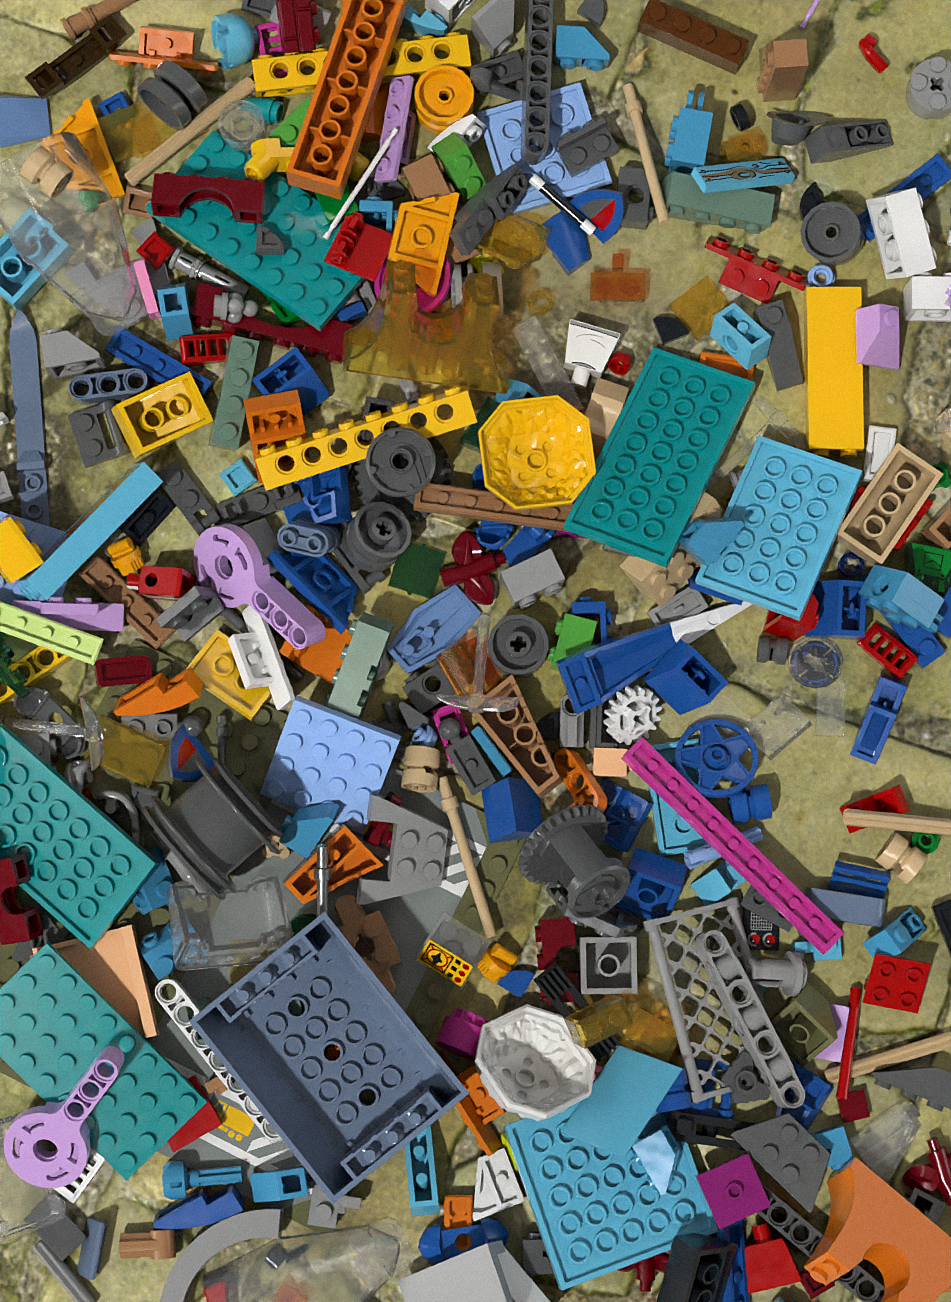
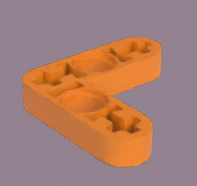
M565 748L558 750L554 755L553 761L562 781L575 800L570 807L594 804L603 813L607 806V797L577 751ZM582 774L584 782L582 787L578 789L576 781Z

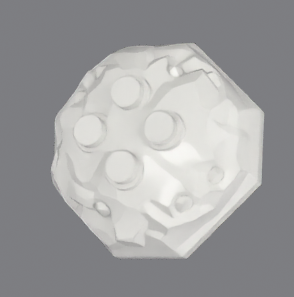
M526 1004L483 1024L481 1027L475 1066L482 1084L488 1089L489 1096L495 1099L501 1109L517 1113L520 1118L542 1121L558 1113H564L572 1105L588 1098L592 1091L596 1059L562 1015Z

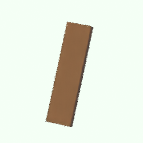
M97 554L78 573L108 603H122L124 605V619L155 649L158 650L177 631L170 628H161L156 620L160 614L134 589H128L127 582Z

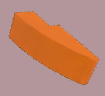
M191 667L169 680L161 672L119 697L114 713L116 716H141L169 711L199 698L204 683Z

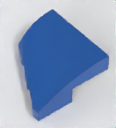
M562 211L536 228L537 234L551 250L552 256L568 276L590 261L585 231Z
M338 467L293 482L295 486L301 488L304 494L302 499L305 505L311 509V516L316 524L330 525L351 521L347 468Z
M603 777L600 786H603V791L607 797V806L603 814L608 823L605 843L619 851L628 853L653 803Z
M790 1059L795 1073L804 1088L805 1100L797 1108H781L777 1106L776 1116L789 1112L808 1130L834 1086ZM787 1088L784 1093L785 1100L788 1103L794 1097L793 1091L790 1088Z

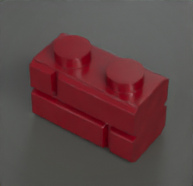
M275 0L282 52L294 53L316 50V43H320V33L318 26H313L312 15H317L315 0Z

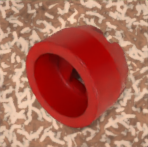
M622 351L615 352L608 362V367L617 375H625L631 367V357L628 353L624 354Z

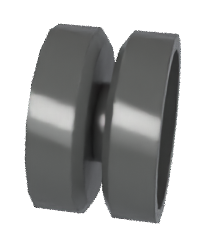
M165 59L154 70L155 78L148 77L137 88L138 94L156 117L171 128L182 130L191 120L190 112H199L207 103V96L198 82L187 71L176 63Z
M837 202L821 203L812 208L803 219L800 230L801 241L806 251L819 262L831 266L843 265L853 260L861 251L865 240L864 225L858 215L845 204ZM836 229V236L829 238L828 233H833V230Z
M371 502L363 506L343 531L342 546L345 555L352 564L361 570L368 572H382L394 564L410 544L412 532L409 521L402 511L394 505L385 502Z
M523 614L509 615L499 620L492 628L488 639V656L493 667L508 677L513 674L515 678H525L536 673L544 664L549 649L548 636L543 626L534 618ZM518 642L523 645L520 652L514 651V647H512L514 643Z

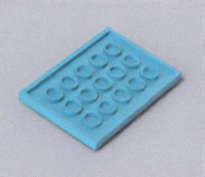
M758 436L722 517L741 520L745 525L740 530L738 538L723 549L721 557L709 566L701 565L695 579L696 584L800 621L861 480L862 470Z

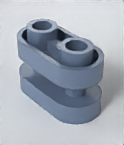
M299 518L283 525L277 533V540L279 545L287 551L312 557H321L339 546L341 536L333 525H319L313 520Z

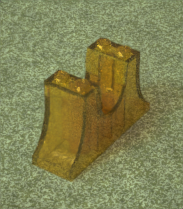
M387 260L381 291L374 307L362 322L344 332L343 371L446 386L460 385L461 388L467 387V389L507 394L509 381L506 355L501 352L493 339L500 307L497 277L483 272L478 274L469 273L461 287L462 295L458 304L445 313L432 314L418 307L415 264H409L403 260Z

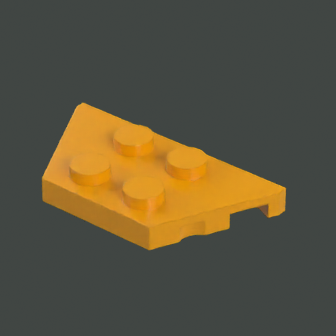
M89 98L85 99L82 102L83 105L63 122L59 130H56L47 139L51 153L55 155V162L63 161L74 170L73 177L65 190L67 193L98 194V196L125 198L124 189Z
M457 192L436 198H425L416 202L401 203L396 217L387 259L432 297L436 296L450 237L449 233L451 232L460 194Z

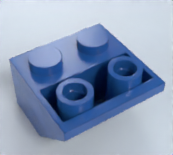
M296 347L252 379L255 388L261 396L298 390L303 416L330 397L329 392L313 368Z
M817 581L813 594L819 603L816 612L819 614V620L816 627L807 632L805 637L861 640L865 636L866 598L860 595L859 591L865 581Z
M681 639L643 679L679 715L710 703L728 684V681L692 646Z

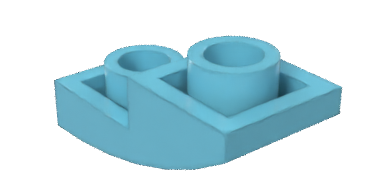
M407 6L401 25L424 36L431 35L434 38L445 37L448 34L447 22L439 14L434 13L433 15L426 10L419 18V13L412 6Z

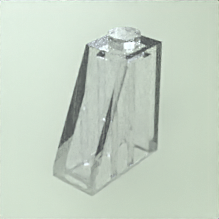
M900 1099L849 1135L847 1139L863 1163L888 1184L922 1125L918 1120V1117L921 1115L912 1102L907 1104L906 1101Z

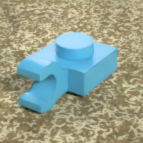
M841 938L824 955L809 941L792 942V951L812 952L813 961L842 959Z

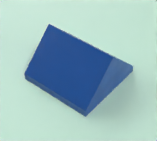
M508 777L481 791L490 844L528 838L543 823L539 797L525 779Z

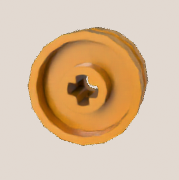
M439 65L428 69L420 76L415 86V112L418 121L426 130L439 135L455 122L473 114L474 88L470 78L462 70L453 66Z

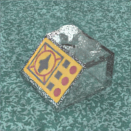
M443 912L414 960L462 989L491 941Z

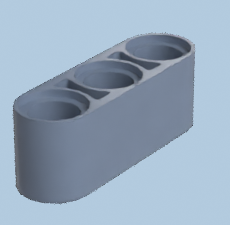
M132 368L76 376L70 381L68 390L77 403L88 405L103 403L108 400H127L149 390L151 384L144 371ZM140 377L144 379V383L140 388L133 389L130 387V383L134 378ZM108 381L116 382V388L112 392L103 391V386ZM85 384L89 386V391L86 395H76V390L80 385Z
M806 887L805 896L830 920L882 928L886 900Z

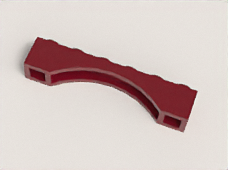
M199 282L190 311L192 319L196 320L195 324L206 328H211V325L222 328L221 331L232 335H237L238 332L248 335V339L257 340L260 343L268 340L274 342L275 347L284 350L296 347L300 349V353L309 357H316V354L325 356L328 362L341 365L342 361L349 363L358 334L357 326L331 319L321 331L313 326L286 328L271 325L244 314L238 323H231L227 318L226 320H220V317H213L214 296L221 295L222 292H228L225 289Z

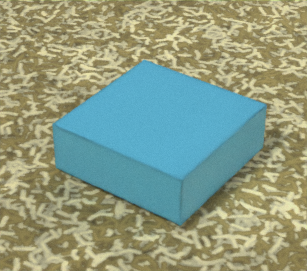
M239 459L219 474L235 497L258 482L242 459Z

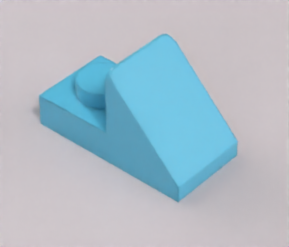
M725 860L690 885L704 906H708L732 892L733 889L745 882L746 879Z

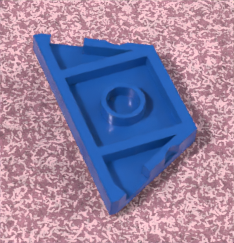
M273 550L267 557L270 563L342 634L349 626L347 621L349 614L353 610V599L357 595L358 586L327 554L321 557H312L295 552L280 554L278 550Z

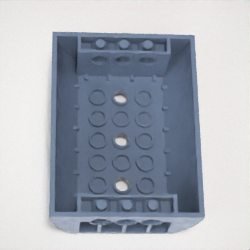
M325 912L189 1020L190 1024L333 1204L469 1094ZM298 999L304 1003L305 1011L302 1015L295 1016L291 1014L289 1004L292 1000ZM335 1044L339 1047L340 1056L338 1059L329 1060L326 1058L324 1049L327 1045ZM364 1089H371L376 1094V1100L374 1103L366 1105L359 1098L360 1092Z

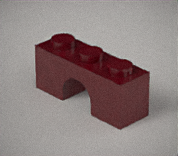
M25 853L0 857L1 945L31 941L44 934L38 907L24 908L15 898L16 886L31 880Z
M569 917L539 920L540 925L534 926L536 942H541L542 953L537 954L538 971H545L555 962V955L560 948L576 945L574 923L569 920ZM564 973L580 993L578 973ZM540 989V998H546V1004H552ZM566 990L563 992L564 995H559L562 1003L576 1002Z

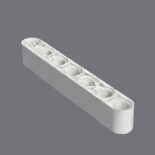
M165 979L159 982L155 989V996L162 1007L261 1132L272 1140L281 1138L278 1133L269 1131L268 1121L263 1114L251 1108L250 1098L244 1090L233 1085V1077L225 1066L216 1064L215 1054L207 1044H202L198 1041V1032L190 1022H185L180 1018L179 1012L183 1006L191 1007L194 1011V1016L202 1011L181 983L175 979ZM168 983L176 988V996L172 1000H168L162 995V989Z

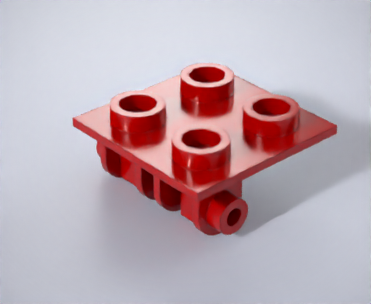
M354 212L353 215L345 217L324 262L375 282L388 255L392 233L364 223V216Z
M875 953L869 979H866L864 983L865 994L863 1003L918 1014L931 963Z

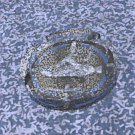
M806 636L798 640L790 649L788 658L789 672L795 681L803 686L815 689L827 687L834 683L841 675L843 667L842 651L829 638Z

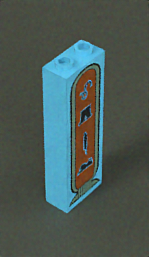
M145 462L131 465L41 557L44 563L17 581L22 586L19 590L31 601L33 599L36 601L48 600L163 481Z

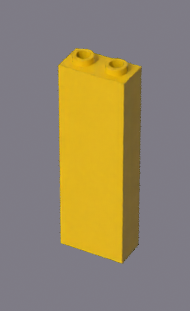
M806 287L803 293L806 452L824 458L829 457V454H840L842 458H854L864 449L863 365L857 364L856 309L862 308L861 287Z

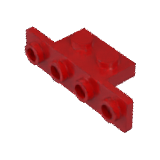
M709 237L704 246L713 252L729 258L718 283L765 304L769 303L778 281L801 291H804L808 281L804 278L805 275L794 269L785 270L779 267L780 264L772 259L765 258L763 260L754 256L755 253L750 249L733 247L723 237Z

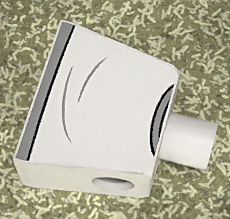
M570 319L564 368L574 371L570 382L571 385L585 389L589 376L601 378L618 344L620 333Z

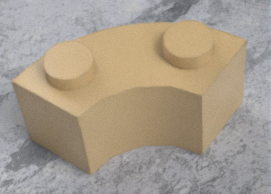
M601 378L597 379L585 414L589 418L595 458H598L627 401L626 396L629 390L627 387Z

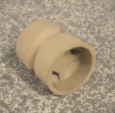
M39 146L31 153L20 171V175L31 184L39 183V190L50 199L56 198L66 188L74 174V170L63 161L55 162V155L43 146Z
M426 746L406 747L404 765L407 766V769L402 772L401 787L412 792H435L438 774L434 771L439 768L441 752Z
M895 832L882 847L875 861L886 870L892 868L894 876L903 883L908 884L922 868L928 855L917 847L910 848L909 841Z

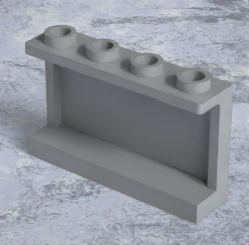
M502 1240L486 1243L398 1280L404 1301L513 1302L498 1258V1254L505 1252Z

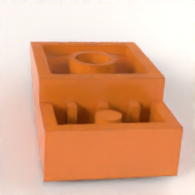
M298 390L243 400L254 461L256 454L260 453L259 449L274 444L277 448L286 445L285 441L297 436H301L302 439L307 438ZM307 448L305 455L310 458L309 449ZM284 455L278 460L279 464L283 467H290L294 464L293 458L288 455ZM255 461L258 482L260 484L263 483L257 463Z

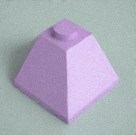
M876 304L856 309L857 364L899 370V307Z

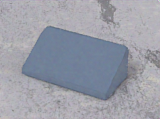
M92 1217L86 1219L84 1230L86 1240L82 1243L77 1273L89 1280H94L99 1274L108 1225L107 1220Z

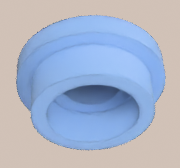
M819 264L810 269L807 281L810 287H832L835 275L830 267ZM823 275L825 282L819 283L816 280V276Z
M429 725L418 728L412 737L413 746L433 748L437 741V733Z

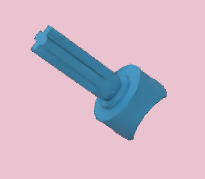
M184 1160L169 1161L163 1166L162 1182L164 1196L171 1200L187 1198L186 1190H189V1186L198 1187L242 1182L241 1165L188 1171L185 1168Z

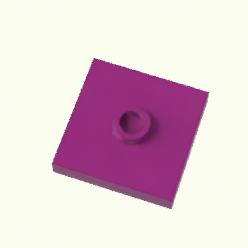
M748 1153L695 1175L719 1229L771 1207Z

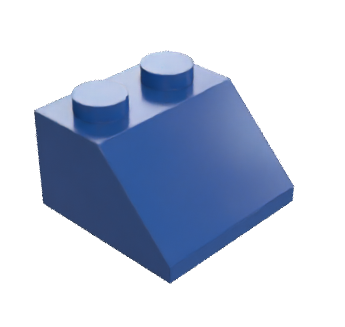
M635 847L627 866L631 875L629 887L625 895L614 907L646 919H659L670 916L681 891L687 865Z

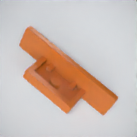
M141 26L138 53L113 50L109 53V59L116 60V64L122 66H131L132 62L143 63L144 68L156 69L166 59L181 66L185 71L186 68L196 69V73L211 75L213 71H217L220 67V62L194 59V31Z
M441 1051L438 1055L469 1092L466 1097L456 1104L461 1113L462 1120L475 1135L478 1146L485 1151L487 1156H491L502 1147V1143L489 1122L505 1113L506 1110L501 1109L495 1099L489 1096L488 1089L482 1084L475 1064L457 1074L445 1053Z

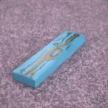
M783 158L694 167L691 173L703 193L791 184L795 178V175Z

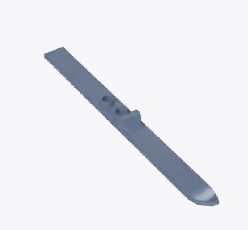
M18 309L10 330L9 344L21 515L23 519L51 527L38 344L34 327L26 313L22 309Z

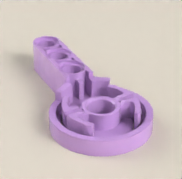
M220 524L206 529L199 536L193 555L194 569L201 587L213 588L224 607L234 608L243 604L250 605L296 649H303L324 640L326 632L323 623L279 581L270 576L269 564H263L256 543L246 531L233 524ZM217 537H218V539L227 540V541H229V543L226 542V541H223V540H217ZM228 559L231 561L233 572L229 568Z
M114 1046L103 1048L64 1101L59 1103L47 1102L45 1106L29 1108L13 1120L5 1135L4 1154L11 1169L21 1179L37 1187L59 1188L72 1183L81 1175L88 1162L91 1150L88 1136L90 1129L85 1119L116 1079L124 1063L125 1057L119 1048ZM104 1062L110 1063L113 1067L106 1065ZM89 1082L95 1083L97 1086H93ZM16 1137V1147L14 1149V1142ZM45 1139L53 1142L57 1150L51 1152L43 1149L39 1140Z

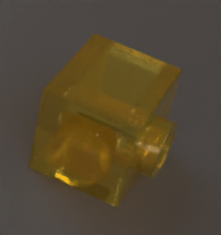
M753 132L722 142L720 153L724 163L729 164L761 160L764 149L760 139H755Z

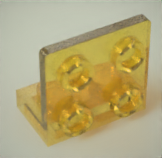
M509 212L505 219L495 221L491 236L481 239L475 249L479 250L480 255L489 259L497 258L504 261L505 266L519 269L541 260L550 228Z

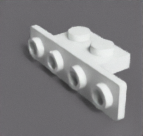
M249 605L242 612L249 633L233 634L228 639L245 689L268 686L276 709L283 710L294 701V691L288 680L284 663L280 658L275 638L271 633L268 622Z

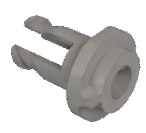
M788 951L782 960L763 959L755 961V959L749 958L751 966L744 967L751 985L781 987L783 993L790 997H796L800 990L805 987L807 981V966L804 961V952Z

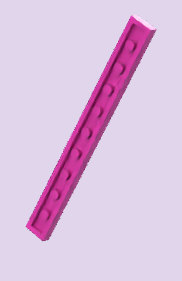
M643 737L622 756L621 759L823 955L844 934Z

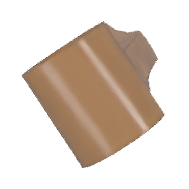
M156 1228L151 1229L149 1232L120 1233V1257L176 1258L175 1229Z

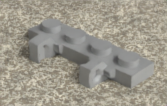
M314 1180L307 1225L335 1229L338 1213L345 1214L346 1208L360 1209L362 1196L352 1197L345 1194L333 1204Z

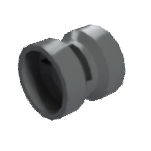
M760 635L757 646V662L766 663L767 661H774L775 664L785 665L788 638L779 637L778 639H771L769 636Z

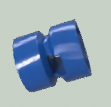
M767 783L751 785L749 790L743 789L739 793L727 797L732 824L749 822L750 817H753L756 821L772 818V805Z
M685 1068L682 1069L657 1107L656 1113L692 1107L690 1092L685 1090V1086L688 1084Z

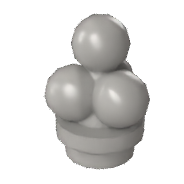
M222 292L221 295L214 296L213 317H220V320H226L227 318L231 323H238L241 321L243 314L253 317L258 312L257 303L252 300L244 302L242 295L239 293H231L228 296V293Z

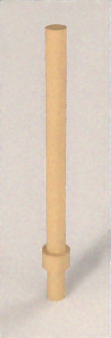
M625 84L623 91L627 102L625 104L626 113L632 121L659 225L665 226L670 223L641 116L643 109L641 102L636 98L633 84Z
M447 776L438 778L437 783L443 799L440 802L443 811L447 812L486 938L497 936L495 926L458 813L459 803L457 797H453Z

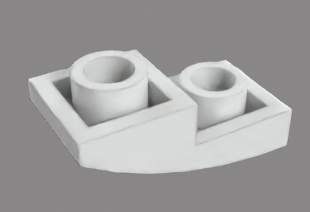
M471 114L446 128L427 148L433 152L431 147L453 132L470 147L481 137L482 132L487 126Z

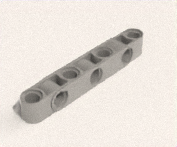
M718 930L701 933L695 940L696 951L746 1051L751 1055L753 1065L761 1080L768 1088L777 1106L781 1108H797L801 1106L805 1100L804 1088L740 961L733 953L723 933ZM708 936L715 940L716 946L713 951L706 947ZM734 987H738L742 993L741 999L738 1002L732 997ZM761 1037L765 1038L768 1044L765 1052H762L758 1047V1041ZM787 1088H790L794 1094L793 1100L790 1103L784 1097Z

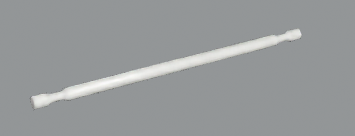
M394 127L391 131V135L386 139L335 217L329 230L324 234V239L328 240L332 230L337 226L388 148L392 138L399 131L397 128Z

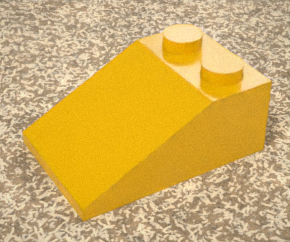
M190 371L118 403L111 409L135 459L214 421Z

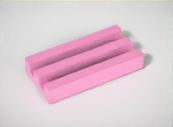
M144 260L134 262L133 265L148 315L152 320L161 318Z

